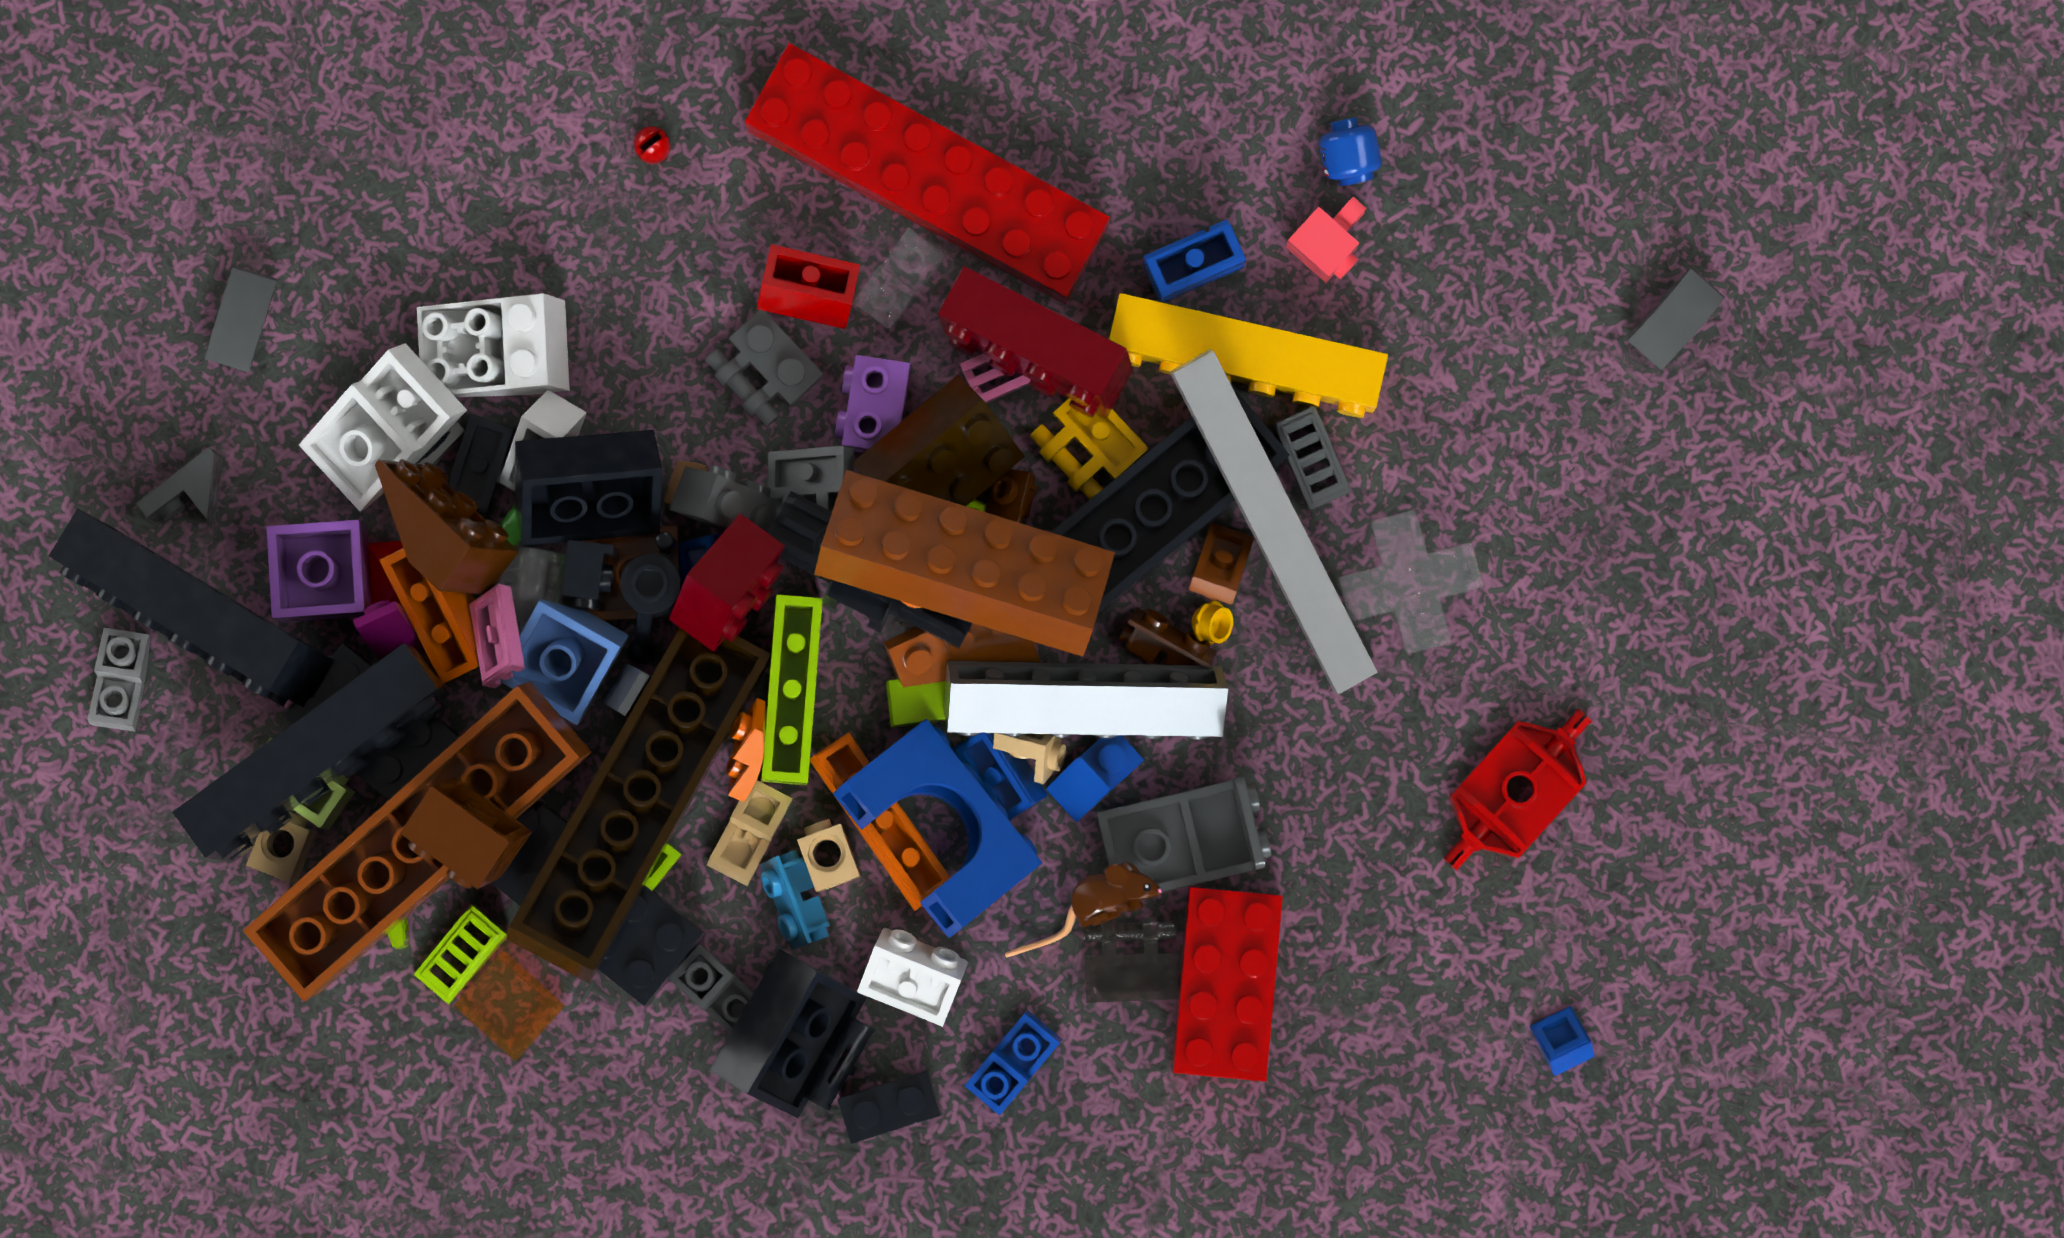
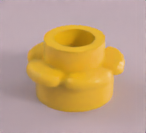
M1211 600L1209 604H1202L1192 617L1191 624L1196 639L1198 641L1206 640L1210 645L1226 641L1233 628V615L1231 611L1215 600Z

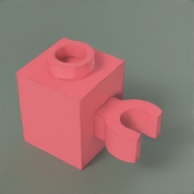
M1352 197L1332 219L1324 210L1318 207L1288 239L1286 248L1325 283L1334 274L1341 280L1359 260L1353 255L1358 248L1359 242L1348 231L1365 214L1367 208L1356 198Z

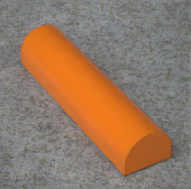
M849 732L810 758V763L832 794L848 779L870 763ZM898 802L862 830L841 805L914 911L922 907L920 902L951 878Z

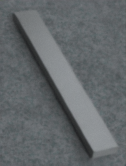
M1209 349L1169 371L1333 691L1339 695L1378 673L1214 351Z

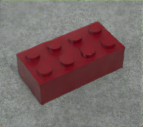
M965 266L938 312L944 333L947 337L951 338L949 344L953 348L968 356H973L975 351L987 355L991 358L988 364L997 371L1010 377L1015 372L1031 379L1029 385L1033 389L1046 396L1053 397L1056 392L1066 398H1070L1069 406L1087 417L1093 418L1095 413L1108 418L1133 372L1127 348Z

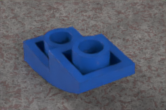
M1027 1010L964 1086L1000 1116L1063 1039Z

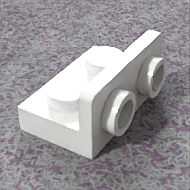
M883 928L874 946L857 992L943 1027L968 961L960 958L951 949L945 947L935 948L917 941L912 934L906 931Z

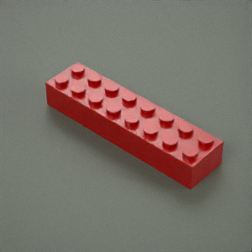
M790 43L785 48L744 121L748 133L1065 305L1109 227L1110 217Z

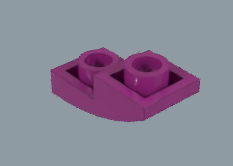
M389 600L376 602L363 610L365 615L353 620L355 628L363 640L380 660L403 643L417 649L421 655L426 653L403 606L395 601L392 603Z

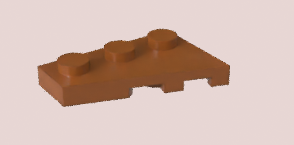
M974 623L960 649L917 627L883 642L897 679L903 687L946 681L947 661L1041 663L1033 641Z

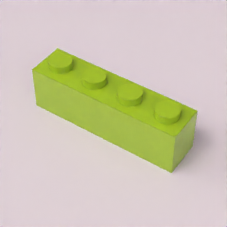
M776 594L761 782L795 785L808 784L823 598Z

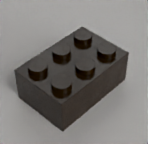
M956 375L852 464L862 475L967 506L1025 456L986 402L959 375Z

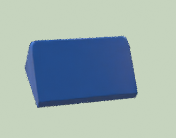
M979 733L978 735L970 736L952 748V750L961 762L969 764L975 770L979 778V784L990 798L996 799L1003 805L1007 811L1009 821L1048 796L1042 784L1034 782L1035 773L1025 759L1016 758L1008 752L993 749L994 733Z

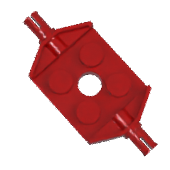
M1577 709L1569 720L1556 730L1517 721L1460 786L1449 795L1462 834L1460 836L1461 839L1443 857L1447 864L1461 851L1462 853L1450 865L1454 870L1458 871L1474 851L1478 852L1480 849L1513 858H1520L1587 783L1581 762L1574 749L1576 744L1574 740L1592 723V720L1585 716L1573 728L1585 714L1584 712ZM1514 776H1523L1531 783L1532 793L1525 802H1515L1508 796L1507 784Z

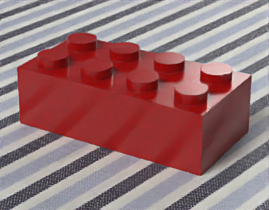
M1196 887L1188 888L1172 1073L1267 1081L1283 896Z

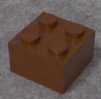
M457 777L431 786L400 832V834L410 840L408 847L414 853L429 861L435 858L449 868L447 875L453 881L468 889L472 886L479 889L501 878L532 833L530 829Z

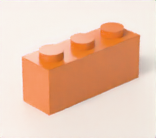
M404 548L380 559L379 561L441 683L444 684L479 667L469 604L475 600L472 593L438 591L408 562Z

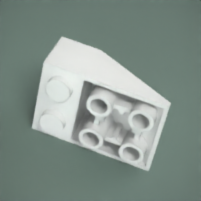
M541 293L417 307L419 358L455 397L517 396L544 394L547 390L551 392L570 391L565 300Z

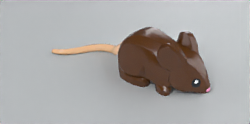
M1130 862L1109 865L1105 869V873L1090 875L1077 883L1072 892L1071 907L1065 925L1060 931L1045 939L1005 953V957H1011L1062 939L1072 930L1076 918L1081 926L1085 928L1092 924L1097 926L1122 916L1123 912H1132L1143 908V903L1140 900L1161 895L1162 890L1152 878L1140 872Z

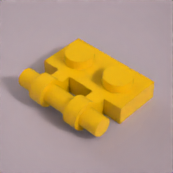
M1068 398L1053 412V416L1064 428L1054 436L1044 424H1041L1032 432L1030 437L1041 448L1039 453L1047 462L1053 461L1069 478L1067 483L1075 492L1081 490L1090 500L1104 489L1093 478L1101 469H1104L1115 480L1149 451V448L1113 409L1108 418L1097 413L1091 418L1070 407L1071 399ZM1074 439L1092 456L1083 466L1066 449V446Z

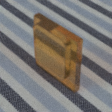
M503 950L454 1006L514 1061H517L566 1005Z

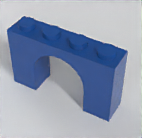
M925 719L833 793L861 830L898 801L914 795H927L938 798L957 812L964 823L968 837L966 858L961 868L951 878L920 902L948 938L965 927L1042 864L1032 841L1025 835L1018 833L1009 822L1007 811L1003 805L996 799L989 797L979 784V778L975 770L969 764L961 762L950 748V741L946 734L940 728L932 726L928 719Z

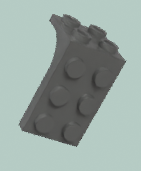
M1244 776L1215 785L1096 813L1108 865L1130 862L1140 872L1152 878L1161 888L1162 892L1265 868L1264 858L1272 856L1266 830L1257 831L1253 814L1261 811L1255 784L1246 785Z

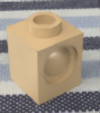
M289 812L293 818L279 830L271 834L267 830L258 834L246 866L284 881L297 883L317 831L306 828L308 822L306 818ZM287 831L294 839V848L288 856L281 858L273 849V841L279 833Z
M830 819L804 828L806 836L797 839L816 892L819 893L861 877L842 824L832 826ZM824 841L837 843L841 851L839 861L832 867H822L815 859V850Z

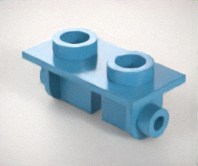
M797 850L781 856L778 855L760 864L763 871L761 874L762 886L768 897L774 899L779 913L777 922L780 933L786 941H790L792 949L795 950L811 942L813 943L828 937L829 934L826 927H829L830 924L819 896L805 901L801 897V892L814 888L805 860L803 857L799 858Z

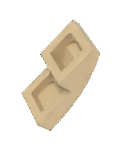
M757 780L745 802L739 800L727 827L708 860L707 866L748 886L793 798Z

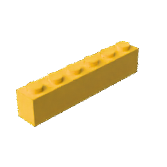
M1123 293L1119 294L1109 340L1127 348L1131 365L1134 367H1140L1142 361L1160 364L1159 372L1171 375L1169 371L1210 349L1214 351L1229 382L1234 381L1249 385L1248 392L1252 394L1274 397L1275 392L1278 391L1293 395L1292 402L1308 407L1315 406L1316 408L1319 407L1320 401L1338 405V413L1357 418H1363L1365 412L1373 413L1375 411L1388 354Z

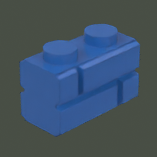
M1226 219L1210 226L1208 232L1201 230L1144 255L1142 265L1158 301L1166 303L1243 269L1246 258L1230 222Z

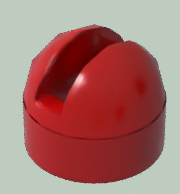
M647 126L638 131L633 145L637 156L643 162L657 164L667 158L670 153L671 143H669L670 139L663 129L657 126ZM656 134H659L661 139L652 144L645 152L640 148Z

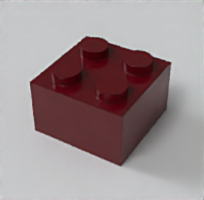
M740 513L687 574L669 620L713 652L725 638L732 642L744 628L747 619L744 617L750 609L753 608L755 611H759L772 594L773 589L770 586L783 569V566L778 561L785 545Z

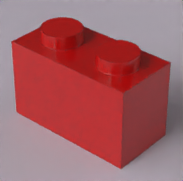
M771 244L757 309L846 329L860 264Z

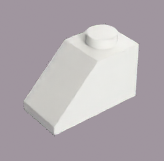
M547 390L521 416L499 483L515 491V441L579 436L587 412Z

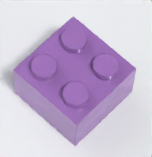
M360 520L266 526L272 619L285 623L354 618L365 615L363 610L372 605L368 529L365 523Z

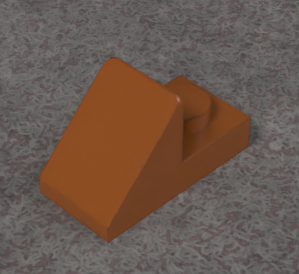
M1211 523L1189 585V590L1202 594L1209 599L1219 600L1232 605L1254 537Z

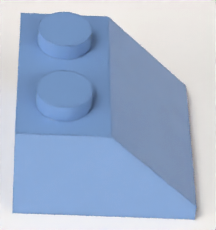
M540 599L520 634L525 669L520 672L512 671L513 677L508 680L500 679V682L514 689L517 685L531 681L560 716L577 725L588 711L629 635L589 612Z

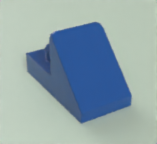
M1117 735L1113 738H1100L1085 753L1076 758L1046 790L1077 823L1134 771L1144 759L1122 735Z

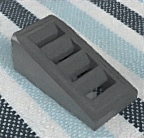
M1315 406L1273 425L1272 430L1275 437L1290 454L1287 463L1309 511L1351 493L1349 484ZM1308 425L1311 426L1313 433L1291 442L1288 434ZM1318 442L1320 450L1298 459L1295 451ZM1326 459L1328 467L1305 476L1303 468ZM1333 475L1336 484L1316 493L1312 492L1310 485Z

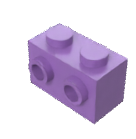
M856 355L854 367H845L842 393L850 395L847 411L839 410L835 429V438L842 439V446L853 447L854 452L865 453L904 420L911 375L910 363Z

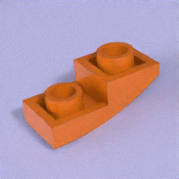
M759 698L754 701L747 713L740 712L730 732V737L735 740L734 751L730 755L725 768V774L729 775L728 796L745 802L757 781L764 755L765 701Z

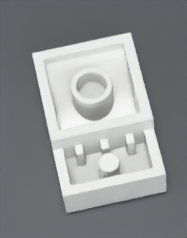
M405 343L387 350L361 381L351 384L302 440L299 446L361 512L384 493L375 468V463L378 459L396 462L403 459L415 464L457 422L467 409Z

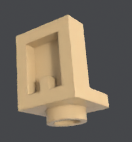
M994 733L993 749L1008 752L1016 758L1036 760L1034 782L1044 784L1054 771H1060L1066 757V745L1061 744L1062 738L1049 734H1025L1019 737H1011L1003 733Z

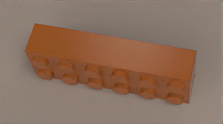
M846 470L823 538L814 575L1083 657L1095 625L1115 552Z

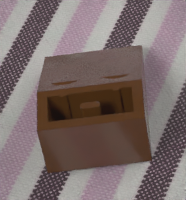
M378 459L375 463V468L408 562L438 591L484 594L493 588L519 552L507 540L509 535L506 530L497 523L484 519L476 511L478 508L477 503L468 495L455 491L447 484V475L437 466L425 462L424 465L413 464L403 459H400L399 462Z

